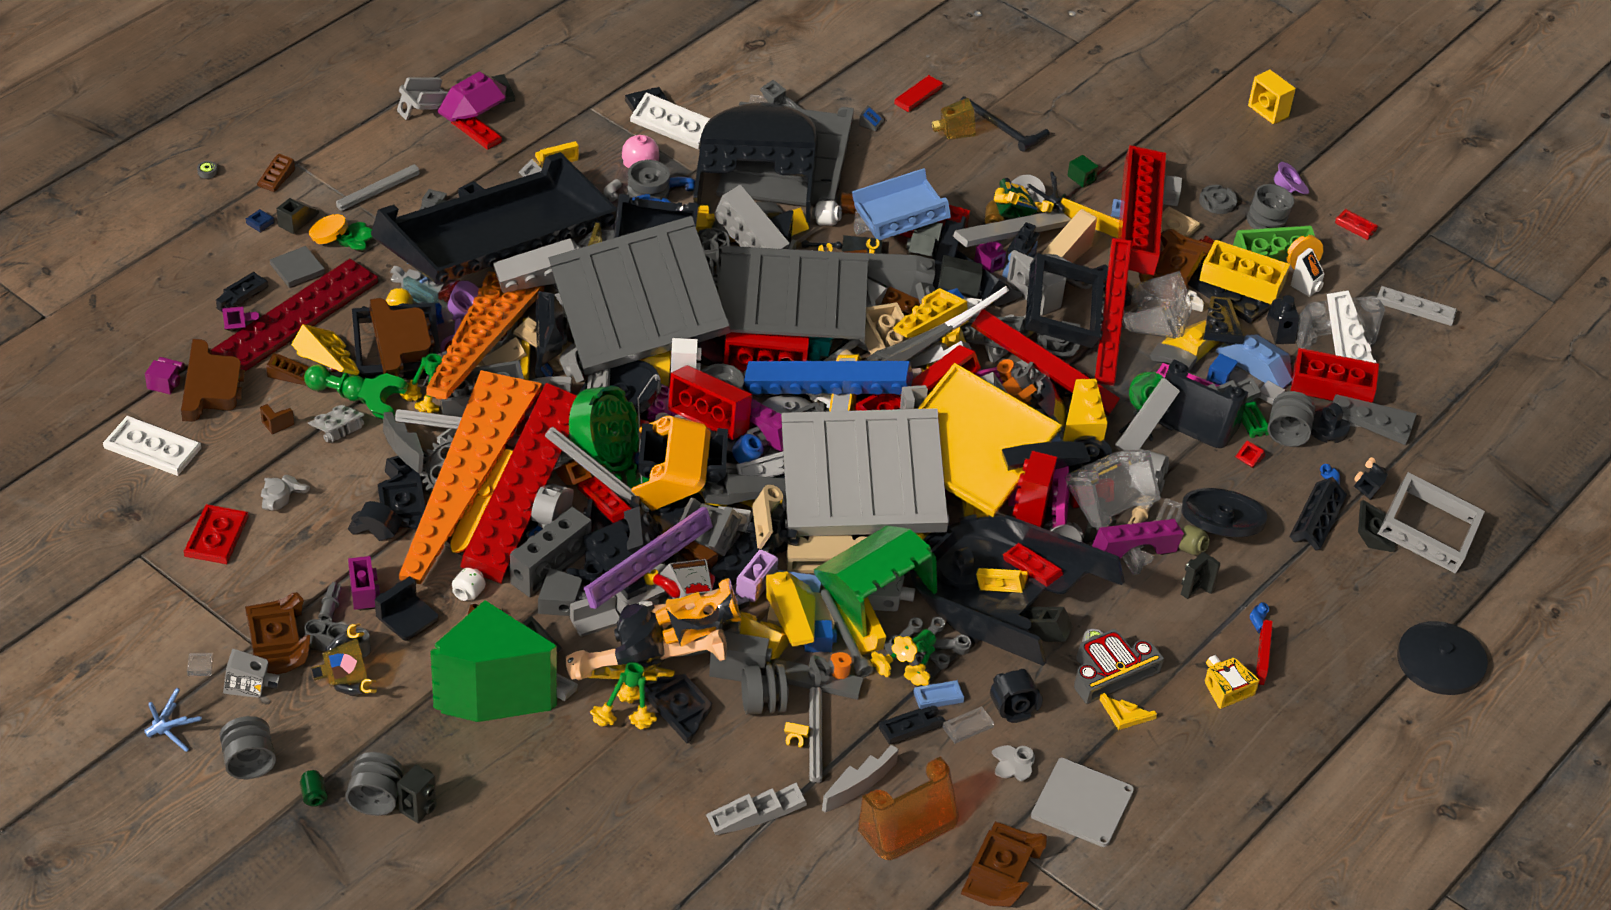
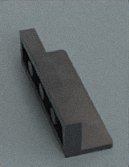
M962 216L961 223L946 220L935 257V277L933 280L935 290L938 289L943 256L947 255L957 258L961 243L953 235L955 230L965 229L966 217Z

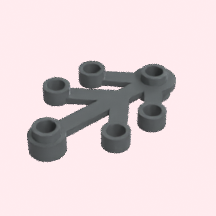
M917 617L910 619L909 626L899 636L911 637L914 633L920 632L923 625L922 620ZM941 617L933 618L931 626L927 630H930L934 635L937 632L943 631L944 619ZM891 635L885 640L884 648L889 655L893 654L892 645L895 644L894 639L898 635ZM959 635L955 639H938L933 647L935 649L952 648L956 654L966 655L970 651L971 640L966 635ZM934 651L930 655L929 659L938 668L945 669L949 666L950 658L947 654H938ZM926 652L915 654V660L911 663L914 666L918 665L919 662L917 661H922Z

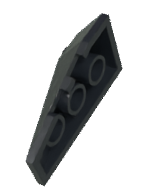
M958 251L957 258L975 262ZM982 267V278L978 291L979 299L983 301L1007 286L1009 291L992 302L995 306H1001L1022 296L1021 293Z

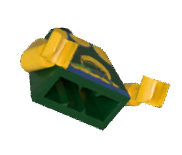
M1009 178L1002 179L999 182L1000 187L994 193V201L997 204L1000 216L1011 219L1034 215L1040 211L1051 212L1054 205L1053 202L1043 200L1042 203L1033 202L1027 190L1021 185L1011 183Z

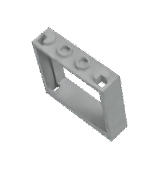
M1408 472L1398 488L1378 534L1456 573L1466 557L1485 511ZM1406 492L1471 524L1460 551L1394 519Z

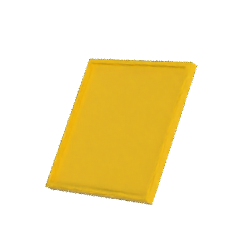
M956 363L951 366L918 407V409H938L945 489L992 517L995 516L1018 486L1020 474H1025V471H1022L1023 467L1010 471L1007 470L1002 457V449L1025 444L1051 442L1062 427L1058 422Z

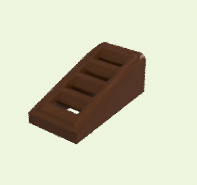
M277 154L258 181L257 186L275 192L295 171L294 159Z
M272 354L266 366L267 377L307 386L304 381V375L309 368L308 366L282 355Z
M692 541L678 551L679 555L686 561L706 559L708 571L718 562V553L695 541Z

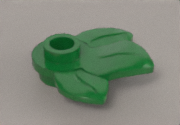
M364 222L353 223L348 226L343 235H337V241L343 247L365 250V241L373 238L371 236L372 228L366 227Z

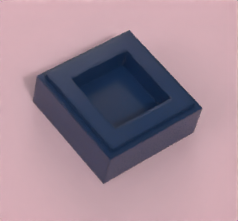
M261 209L246 218V224L258 232H262L274 223V217Z

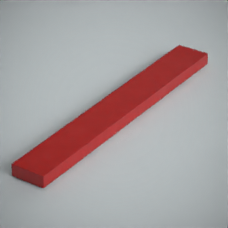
M1112 238L1105 302L1103 305L1104 318L1101 324L1103 334L1098 345L1094 377L1098 384L1111 386L1115 384L1132 245L1130 240Z
M984 309L981 310L971 327L1026 363L1033 362L1035 369L1072 393L1076 379H1090ZM1098 384L1104 412L1109 416L1120 398Z

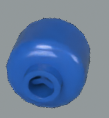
M751 434L741 436L732 447L733 457L739 463L756 460L763 453L762 442L758 437Z

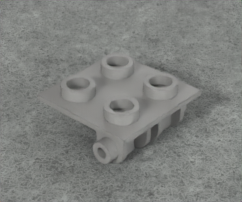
M338 405L332 409L333 411L317 415L314 420L308 422L309 425L326 433L323 435L324 440L332 443L344 437L345 433L350 434L361 429L362 425H364L361 417L364 414L345 405Z

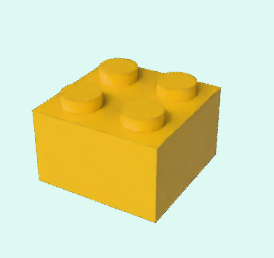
M1269 69L1254 77L1248 106L1274 125L1289 117L1296 88Z

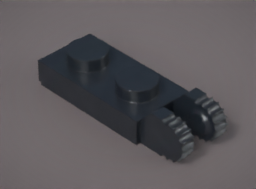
M933 705L881 721L879 729L890 745L930 730H936L944 726L945 719L942 716L935 717L939 710Z

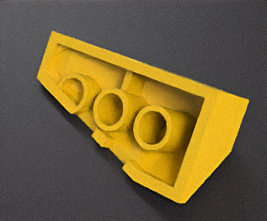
M305 324L301 326L291 344L297 350V354L300 357L311 359L340 372L353 375L359 374L355 362L349 358V351L344 350L345 343L334 331Z

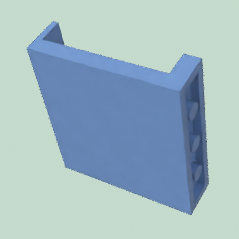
M924 168L852 191L855 209L878 240L951 217L947 198H940L927 181Z

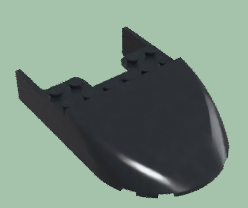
M766 102L735 106L714 115L708 120L700 138L701 144L693 202L699 203L698 207H700L705 172L731 173L736 169L737 161L775 162V172L779 175L808 177L806 223H810L818 148V135L813 121L796 109Z
M976 514L959 518L960 522L947 527V532H931L923 539L930 546L932 553L936 557V594H933L913 569L910 570L912 581L921 596L942 619L959 633L968 636L976 644L981 640L1042 666L1047 663L1042 641L1039 636L1029 633L1032 628L1031 621L1021 616L1026 609L1045 590L1056 594H1065L1088 573L1119 585L1125 582L1118 556L1002 514H995L994 517L989 515V517L977 518ZM1020 543L1061 568L1063 572L1060 578L1047 587L1028 576L1023 592L1017 593L980 590L979 584L969 590H959V587L954 585L949 587L941 580L939 567L940 561L945 555L968 547L973 556L980 561L983 568L1019 570L1006 562L1003 554Z

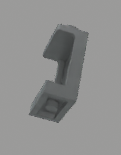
M690 498L680 521L699 508L707 507L713 527L694 541L712 549L718 555L725 556L742 520V516L733 508L725 507L723 510L701 504L695 498Z

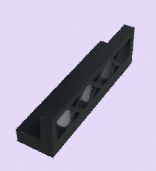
M1333 477L1316 482L1289 536L1293 542L1306 538L1315 551L1321 549L1347 496ZM1333 491L1338 495L1337 500H1335ZM1327 503L1330 505V513H1328ZM1320 517H1323L1324 527L1321 526ZM1314 530H1316L1317 540L1312 535Z

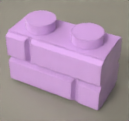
M759 550L737 577L736 594L743 598L744 596L749 598L751 602H756L766 589V575L777 572L778 558L763 550Z

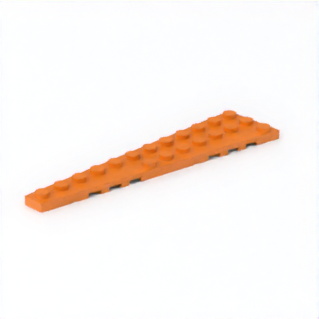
M488 271L482 288L478 290V296L474 298L473 305L469 307L468 313L465 314L452 339V344L447 348V354L443 356L441 365H438L436 372L433 374L427 386L426 395L433 396L436 399L447 400L537 299L538 291L543 292L544 286L503 293L496 273Z
M480 371L399 573V580L403 581L411 576L416 581V584H422L434 565L436 558L442 552L446 540L455 531L454 528L458 521L463 518L464 511L472 503L497 463V459L505 450L508 440L515 434L516 427L523 421L526 411L529 407L531 408L541 392L542 383Z

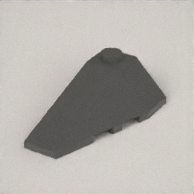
M865 253L868 254V262H870L867 278L886 285V288L893 287L919 299L915 287L916 284L920 282L933 284L935 277V260L918 255Z

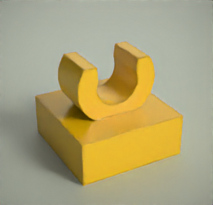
M786 722L784 732L788 735L786 737L787 746H790L792 738H798V747L802 748L804 745L803 738L808 739L809 726Z

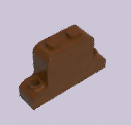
M382 298L370 299L369 310L383 373L399 377L400 371L403 370V363L422 361V358L429 355L430 349L435 346L433 335H429L428 332L430 330L429 317L425 318L423 310L417 307L391 310L386 300Z
M192 339L181 406L182 421L193 422L198 420L203 413V409L233 410L237 406V401L242 399L240 382L245 380V369H241L240 360L232 356L212 355V349L202 339Z

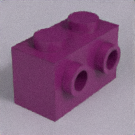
M371 556L348 558L354 610L375 607V598L380 595L379 584H374V581H378L376 567L372 568Z

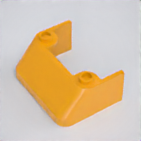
M673 416L662 417L649 423L653 424V430L668 439L665 462L655 465L651 470L649 481L633 487L631 491L636 496H640L641 501L651 511L695 494L704 487L711 434L704 424Z

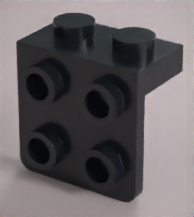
M411 576L403 581H399L394 587L375 598L376 617L404 641L411 639L438 620V614L417 596L416 581Z

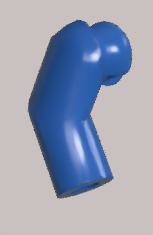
M688 177L670 178L669 186H685L687 191H693L695 180Z
M1323 464L1320 467L1321 476L1324 479L1333 477L1340 485L1339 472L1329 464Z

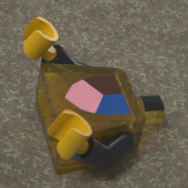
M360 623L350 625L346 631L339 634L326 647L325 652L322 654L325 664L311 667L314 681L328 677L331 687H334L337 692L350 696L377 692V690L370 689V684L376 682V680L367 678L358 639H354L364 636V632L358 634L356 632V627L360 626Z

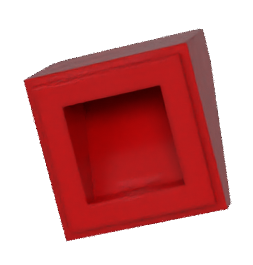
M1247 440L1235 458L1253 468L1266 454L1263 449Z

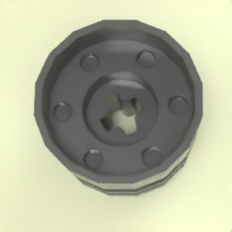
M1264 184L1259 186L1255 191L1247 214L1249 225L1253 229L1286 227L1289 214L1294 205V197L1287 189L1279 185Z
M1289 391L1279 394L1274 399L1267 430L1269 436L1275 442L1292 447L1302 445L1310 439L1316 410L1311 398L1300 392Z
M776 664L774 672L772 665H766L765 675L761 674L759 666H743L741 689L745 714L762 713L764 703L767 704L770 713H774L776 705L778 712H786L789 687L783 664Z
M244 716L229 721L222 727L219 736L226 772L230 776L237 779L258 778L268 773L274 767L276 762L269 724L264 719L255 716Z
M369 752L358 756L354 762L351 773L352 778L347 787L346 801L352 808L367 815L378 816L390 813L396 806L398 798L397 782L404 775L403 766L398 760L384 753Z

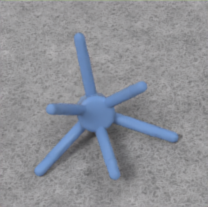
M176 688L160 717L152 702L148 703L155 720L152 721V726L145 729V734L150 738L156 733L160 735L165 733L187 752L189 748L169 730L172 727L201 721L202 717L188 719L184 716L169 720V716L177 705L173 702L180 689Z

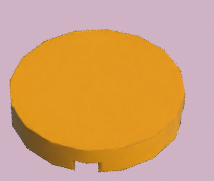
M329 215L318 220L309 230V235L313 242L327 244L335 241L337 235H343L346 232L348 222L343 215Z
M1313 235L1301 236L1291 244L1287 252L1289 254L1287 262L1291 268L1295 270L1298 256L1308 248L1313 250L1319 262L1323 254V244L1317 237Z

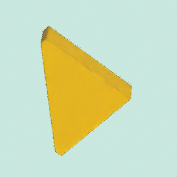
M1105 693L1100 694V701L1118 730L1156 719V711L1149 712L1138 708L1136 704L1109 698Z

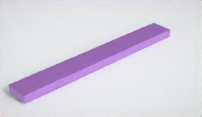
M707 507L699 508L584 587L590 608H598L711 529L713 525Z

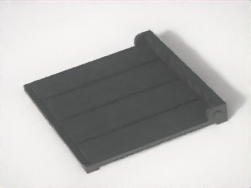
M740 101L739 105L749 104V102ZM841 107L838 110V114L796 109L813 121L818 135L812 207H815L818 201L836 202L839 181L841 180L853 124L854 108ZM737 161L736 169L733 172L721 174L716 191V196L722 197V195L741 184L752 199L806 206L808 177L779 175L775 172V162ZM821 179H832V182L821 181Z
M692 216L548 257L579 354L580 361L578 362L580 368H583L585 376L671 351L672 338L698 339V343L730 333V322L728 317L726 318Z
M722 246L718 295L726 318L728 317L730 322V332L861 339V342H865L867 270L870 267L868 254Z

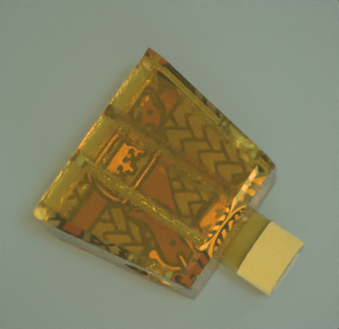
M969 98L943 107L940 110L941 119L932 122L934 133L943 131L949 140L976 136L974 108Z

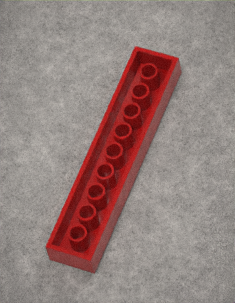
M1129 145L1124 163L1118 239L1132 241L1129 270L1144 275H1154L1160 255L1166 153Z
M545 383L463 554L460 567L477 569L483 574V577L499 584L502 583L510 566V554L515 548H518L531 521L532 507L540 487L548 484L563 452L548 440L545 434L551 427H554L569 439V416L577 395Z

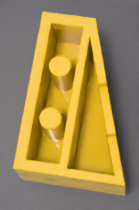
M1076 379L1063 441L1074 442L1075 439L1081 436H1094L1096 440L1102 441L1105 437L1107 420L1097 380Z

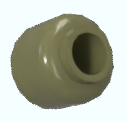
M1186 525L1181 529L1184 533L1178 547L1181 551L1191 555H1199L1207 550L1210 539L1205 530L1193 525Z

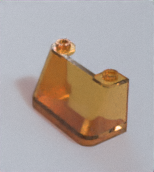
M941 756L932 760L926 766V775L930 781L893 799L886 791L874 790L862 796L858 831L882 859H896L956 827L959 813L950 768Z

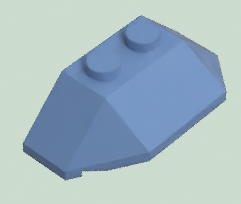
M1257 334L1244 336L1242 344H1228L1224 342L1215 351L1218 354L1221 353L1236 360L1238 367L1264 383L1270 381L1285 389L1292 382L1290 355Z

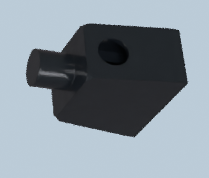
M1285 295L1282 299H1274L1272 301L1266 318L1275 345L1295 343L1299 315L1294 304V298L1290 295Z

